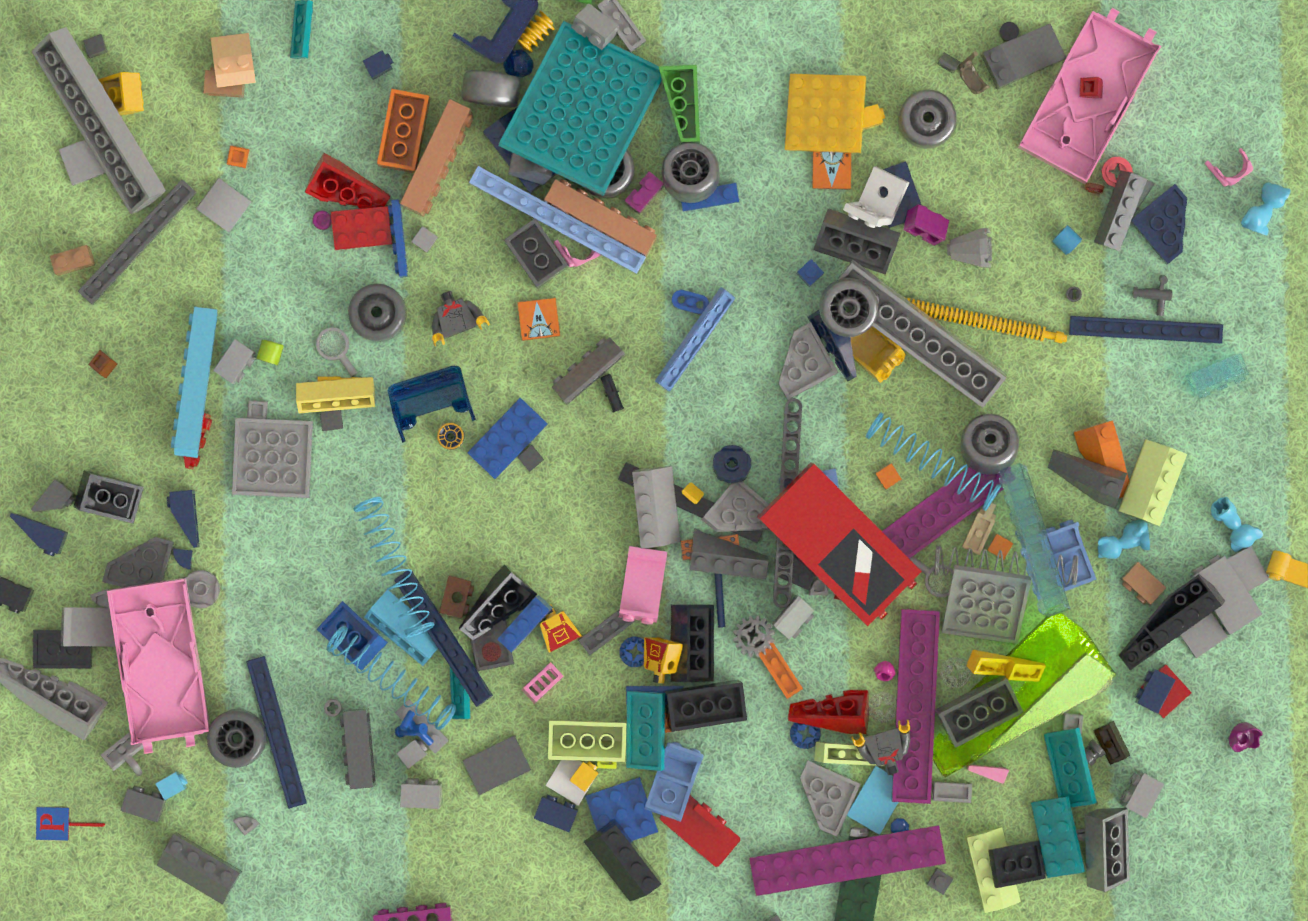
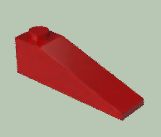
M323 153L315 166L305 189V193L320 201H332L345 206L346 204L358 206V208L385 206L391 196L341 161L326 153Z
M868 690L843 691L844 696L833 698L832 694L825 696L826 699L819 702L809 699L792 703L789 708L788 721L845 734H867Z

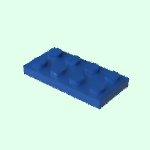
M519 398L469 450L468 454L496 479L548 423L526 402Z

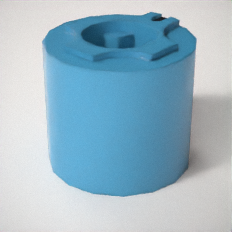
M1067 225L1052 242L1067 255L1076 248L1082 238Z

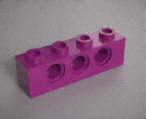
M436 903L435 907L427 908V905H418L413 910H408V907L396 908L397 911L389 912V909L377 910V914L373 915L374 921H389L392 917L397 918L399 921H408L410 915H415L418 921H428L427 915L434 913L437 915V921H453L451 905L446 906V903Z

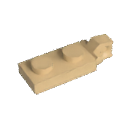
M991 503L986 511L980 508L964 540L963 548L967 550L971 548L972 552L980 555L996 521V515L993 514L996 504Z

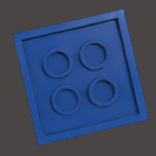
M640 777L585 796L597 831L615 819L631 841L658 832L652 811L644 809L647 797Z

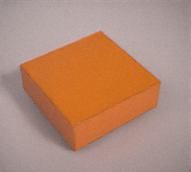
M230 145L227 165L246 168L249 149Z
M892 463L875 473L885 490L902 480Z
M996 534L987 551L997 556L999 550H1001L1004 560L1013 543Z

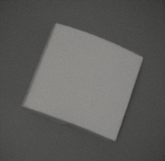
M218 178L196 209L227 232H230L251 201Z

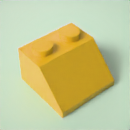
M120 72L98 79L120 115L144 111L140 73Z

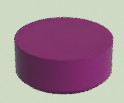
M326 211L316 212L313 216L314 226L319 230L328 229L332 224L331 215Z

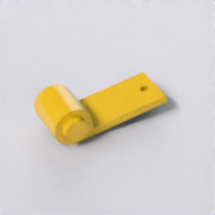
M1274 550L1266 573L1269 575L1268 578L1275 581H1280L1281 579L1308 588V564L1292 559L1287 553Z

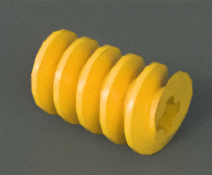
M539 10L541 17L534 15L536 22L528 21L530 28L523 26L525 33L519 31V38L513 37L523 49L533 52L531 45L539 46L536 41L537 39L544 41L542 34L549 36L548 28L553 31L555 30L553 22L541 10Z

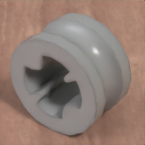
M331 699L324 705L325 713L331 717L339 715L342 710L341 703L336 699ZM331 702H334V705H338V709L335 710V713H331L332 711H328V707L331 706Z

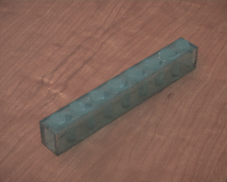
M1017 463L999 471V483L1004 488L1006 494L1004 499L1011 510L1010 519L1015 524V535L1022 546L1020 551L1022 557L1026 559V571L1033 582L1031 585L1032 591L1037 595L1038 610L1048 617L1069 610L1068 599L1027 467Z

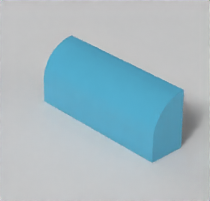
M386 590L369 609L364 618L419 664L424 666L438 650V647L427 631L412 637H406L405 634L408 631L404 630L420 620L415 613L399 618V615L407 612L410 608L402 601L393 604L398 598L389 590Z

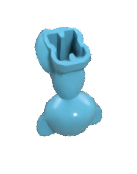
M1270 182L1265 183L1262 187L1261 195L1264 204L1248 209L1241 221L1242 227L1267 236V224L1271 219L1273 209L1281 208L1285 204L1291 190Z
M1222 497L1211 505V515L1217 521H1223L1228 528L1233 530L1230 535L1231 549L1234 552L1252 546L1255 540L1263 536L1259 528L1252 527L1249 524H1241L1237 509L1228 497Z
M1135 520L1128 523L1124 527L1123 535L1120 539L1114 536L1100 538L1098 540V557L1117 559L1121 555L1122 549L1138 546L1144 550H1150L1147 522Z

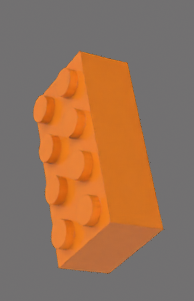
M391 89L377 160L379 167L415 173L418 167L430 105V97L428 95Z

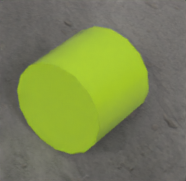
M264 339L261 341L256 359L278 366L284 345Z

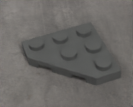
M159 537L151 538L122 556L108 562L102 582L119 587H128L163 581L174 542Z

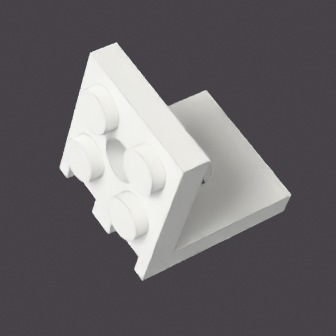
M875 166L858 202L846 203L843 210L848 212L849 217L856 220L860 218L865 221L864 224L872 228L890 225L909 182ZM883 186L888 189V195L885 198L880 195V189Z

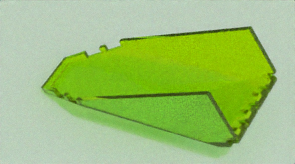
M1054 608L1006 655L1044 663L1046 667L1040 681L1008 680L1023 713L955 748L947 734L943 735L939 732L934 740L933 761L942 776L947 777L1105 691L1113 683L1112 679L1116 676V673L1087 631H1083V627ZM985 675L970 691L999 677V675Z

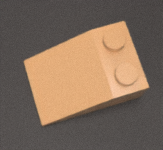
M249 33L211 37L217 87L256 83Z

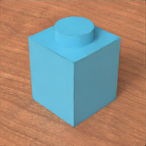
M177 771L155 784L163 799L166 800L186 789L187 786L185 784L188 782L184 774H179Z

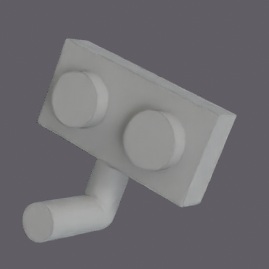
M130 732L101 754L103 760L113 771L127 762L136 776L142 775L139 764L132 756L143 748V744L131 745Z

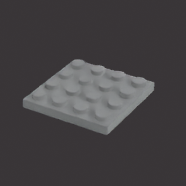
M236 418L232 495L310 498L313 421Z
M954 565L942 633L1018 644L1031 585V576Z

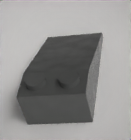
M1051 24L983 52L981 55L997 90L1066 59Z

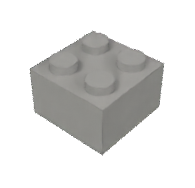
M1138 771L1137 774L1133 773L1129 780L1131 785L1128 791H1123L1120 797L1122 801L1120 805L1147 818L1164 784Z
M407 778L401 784L400 807L439 809L441 807L442 783H438V779H427L425 782H419V778Z

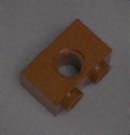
M449 575L439 613L463 618V615H467L470 604H466L468 596L472 597L474 585H471L472 581ZM455 592H460L463 595V600L460 603H456L452 599Z

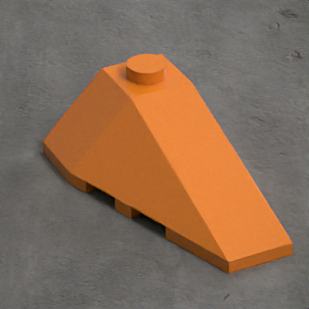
M1113 420L1073 432L1079 452L1086 460L1127 473ZM1128 474L1126 475L1119 498H1122L1129 483Z

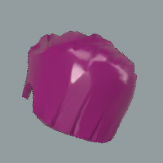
M1238 723L1228 737L1229 745L1234 752H1241L1247 748H1259L1260 736L1263 733L1251 723Z

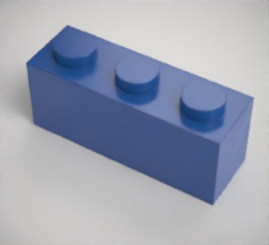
M540 595L536 596L497 640L510 652H513L553 607Z

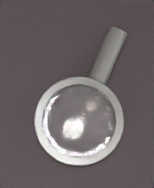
M338 328L323 330L316 341L319 354L328 360L339 359L351 377L356 375L358 372L346 357L349 349L347 335Z
M915 557L910 558L926 575L925 586L929 593L936 597H946L949 595L953 575L952 568H950L948 575L945 577L942 565H939L938 576H935L934 566L929 568ZM944 565L945 574L947 573L949 567L946 565Z

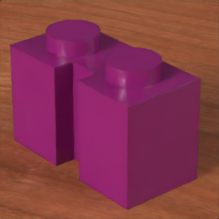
M650 171L639 183L642 188L639 191L634 189L625 199V203L639 215L664 186V183Z
M918 204L907 211L904 231L914 236L920 235L922 240L935 246L946 239L949 220L941 214L927 209L926 206Z

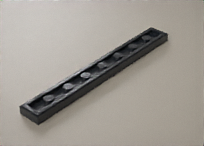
M626 462L618 480L634 487L632 472L640 468ZM674 484L676 506L689 513L703 518L715 504L703 497L697 504H694L682 494L684 488ZM763 530L731 532L758 543Z

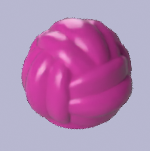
M882 661L874 668L876 677L881 681H890L896 674L893 665L889 661Z

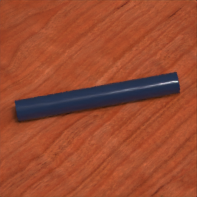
M714 573L718 628H723L726 626L722 574Z

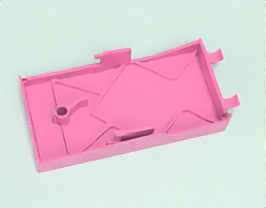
M1114 8L1110 10L1107 17L1094 11L1091 12L1018 146L1019 149L1083 184L1087 183L1152 61L1161 48L1160 45L1152 42L1157 32L1151 28L1148 29L1143 38L1114 22L1119 14V11ZM1080 78H1101L1103 80L1102 98L1080 97Z
M186 577L109 589L107 595L122 690L126 702L131 745L142 743L144 754L153 753V741L185 736L186 747L195 746L194 735L209 732L210 722Z

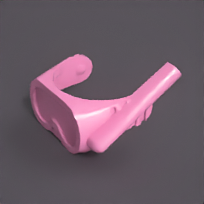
M1242 148L1238 150L1243 158V167L1233 177H1225L1209 161L1204 163L1224 187L1236 184L1254 169Z
M558 240L554 241V245L569 267L580 266L600 256L599 253L592 250L591 254L584 260L572 258L565 246L562 247Z

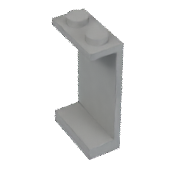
M1216 555L1208 560L1210 564L1203 567L1200 565L1193 570L1194 574L1190 577L1192 579L1200 574L1214 585L1224 598L1225 602L1215 610V613L1222 622L1226 634L1231 635L1261 616L1262 613L1226 556L1219 557V555Z
M62 607L61 646L116 647L110 608Z

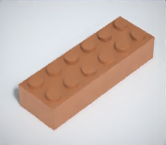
M449 99L400 202L403 208L424 217L425 213L429 214L433 206L431 200L433 196H438L441 189L439 183L441 179L445 180L448 175L449 169L447 166L449 162L453 163L456 158L457 152L455 149L458 144L462 145L465 139L464 130L466 127L470 128L474 118L470 108Z
M555 179L544 199L546 203L647 257L657 239L654 229L647 225L643 228L638 225V220L630 216L625 218L620 210L614 207L609 209L605 207L604 202L595 197L592 200L588 197L587 192L579 188L574 190L567 181Z

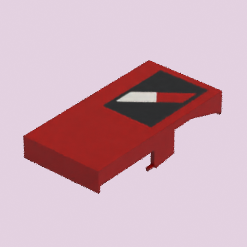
M812 462L757 516L866 626H869L877 617L882 620L888 614L884 609L907 586L912 590L917 585L914 579L922 571Z

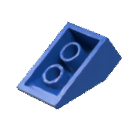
M342 601L317 630L330 641L331 637L340 627L346 626L348 628L347 633L337 647L340 652L344 651L353 638L358 635L346 656L351 662L357 659L366 645L370 643L369 648L362 655L358 664V668L362 671L388 642Z

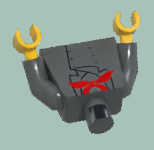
M448 291L441 294L444 305L438 307L437 312L433 316L432 341L434 346H436V342L439 340L444 345V339L477 326L482 330V323L486 322L488 326L490 323L478 306L469 300L464 301L462 298L455 300L452 292Z
M907 720V724L902 726L900 721H898V728L865 738L859 733L860 738L858 740H855L853 736L851 739L860 755L866 761L873 765L876 764L877 767L885 764L887 774H895L899 772L896 761L903 759V756L908 752L911 741L910 723Z

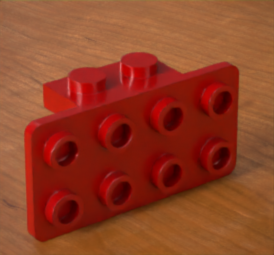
M691 795L689 796L681 822L663 815L660 816V820L715 867H719L740 842V837L725 825L727 823L725 819L720 815L714 816L711 813L712 809L706 803L700 804Z

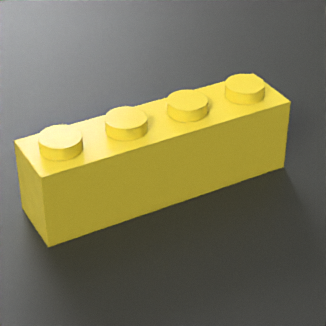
M373 377L296 383L298 412L308 413L375 407Z

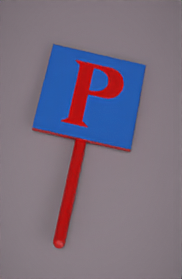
M37 807L36 840L68 841L69 826H105V823L69 822V808Z

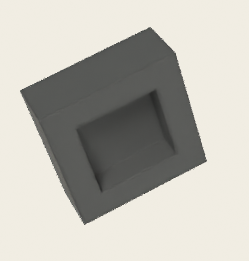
M936 868L927 885L944 895L953 878Z

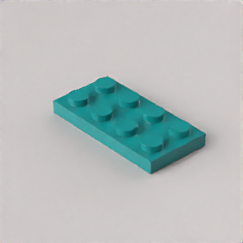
M627 691L626 768L662 771L664 770L665 693Z
M1080 728L1045 733L1044 738L1058 797L1069 796L1071 807L1097 803Z
M1069 796L1031 802L1047 878L1085 872Z

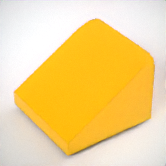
M692 482L682 491V494L694 504H697L704 496V492Z

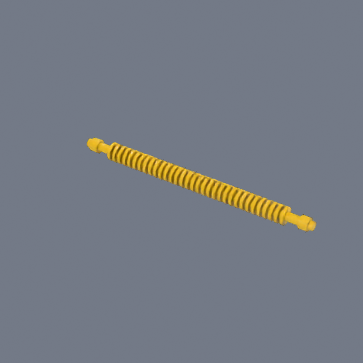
M915 299L911 301L912 304L924 313L929 314L931 318L934 315L933 319L939 316L938 320H941L943 317V321H946L947 318L948 322H951L953 319V323H956L958 320V324H961V321H963L962 325H966V322H968L967 326H970L972 323V327H975L976 324L977 328H980L982 325V329H985L987 326V330H990V327H992L991 331H995V328H997L996 332H1000V329L1001 333H1004L1006 330V334H1009L1011 331V335H1014L1016 332V336L1020 334V337H1024V334H1026L1025 338H1029L1030 335V339H1033L1035 336L1037 341L1039 337L1040 341H1043L1044 338L1061 344L1067 341L1068 335H1065L1064 332L1046 331L1045 326L1041 330L1040 325L1036 329V324H1033L1031 328V323H1028L1026 326V322H1023L1022 325V322L1018 321L1017 325V320H1014L1012 324V319H1009L1008 322L1007 318H1004L1002 321V317H999L997 320V316H994V319H992L993 315H989L988 319V314H985L983 317V313H980L978 316V312H975L973 315V311H970L968 314V310H965V313H963L964 309H960V312H958L959 308H956L954 311V307H951L949 310V306H946L944 309V305H941L939 308V304H936V307H934L935 303H931V306H929L930 302H927L925 305V301H922L921 304L920 300H917L916 303Z

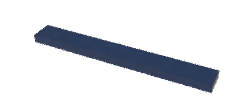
M1070 316L1069 335L1222 344L1223 324Z
M405 571L394 580L395 583L407 577L410 571ZM412 571L411 575L400 584L417 583L418 586L414 592L405 598L423 597V602L413 610L429 611L428 617L421 623H434V627L427 630L428 634L475 706L479 707L490 699L493 694ZM404 585L400 586L399 589L405 596L406 594L411 592L416 587V585ZM414 598L409 599L407 601L413 608L417 604H419L422 601V599ZM419 612V613H415V614L417 615V617L419 618V620H421V619H423L428 613H427V612Z
M262 656L248 660L246 663L288 809L307 804L266 657Z

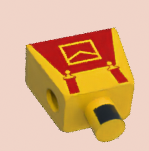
M552 608L545 616L546 620L539 623L549 653L582 636L564 611L556 614L554 608Z
M644 637V668L654 671L653 682L664 683L665 674L676 673L683 644L660 637Z

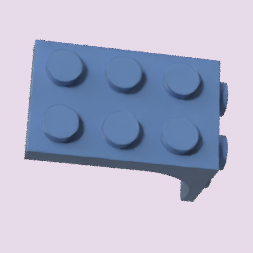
M1073 520L1060 523V527L1055 529V526L1041 530L1042 534L1038 535L1044 553L1047 554L1053 576L1059 555H1062L1066 583L1070 576L1073 556H1078L1076 585H1072V576L1067 585L1064 583L1060 558L1055 578L1060 593L1097 580L1079 533V522H1073Z
M677 742L667 743L665 747L664 770L656 772L644 809L681 822L704 755L697 749L683 748Z

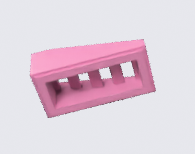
M550 662L523 687L522 691L535 704L564 676ZM548 670L556 677L555 680L546 673ZM542 675L550 682L549 685L542 680ZM536 681L545 688L543 691L535 684ZM531 686L537 691V696L529 689Z
M967 765V770L1002 784L1005 782L1009 769L1003 767Z

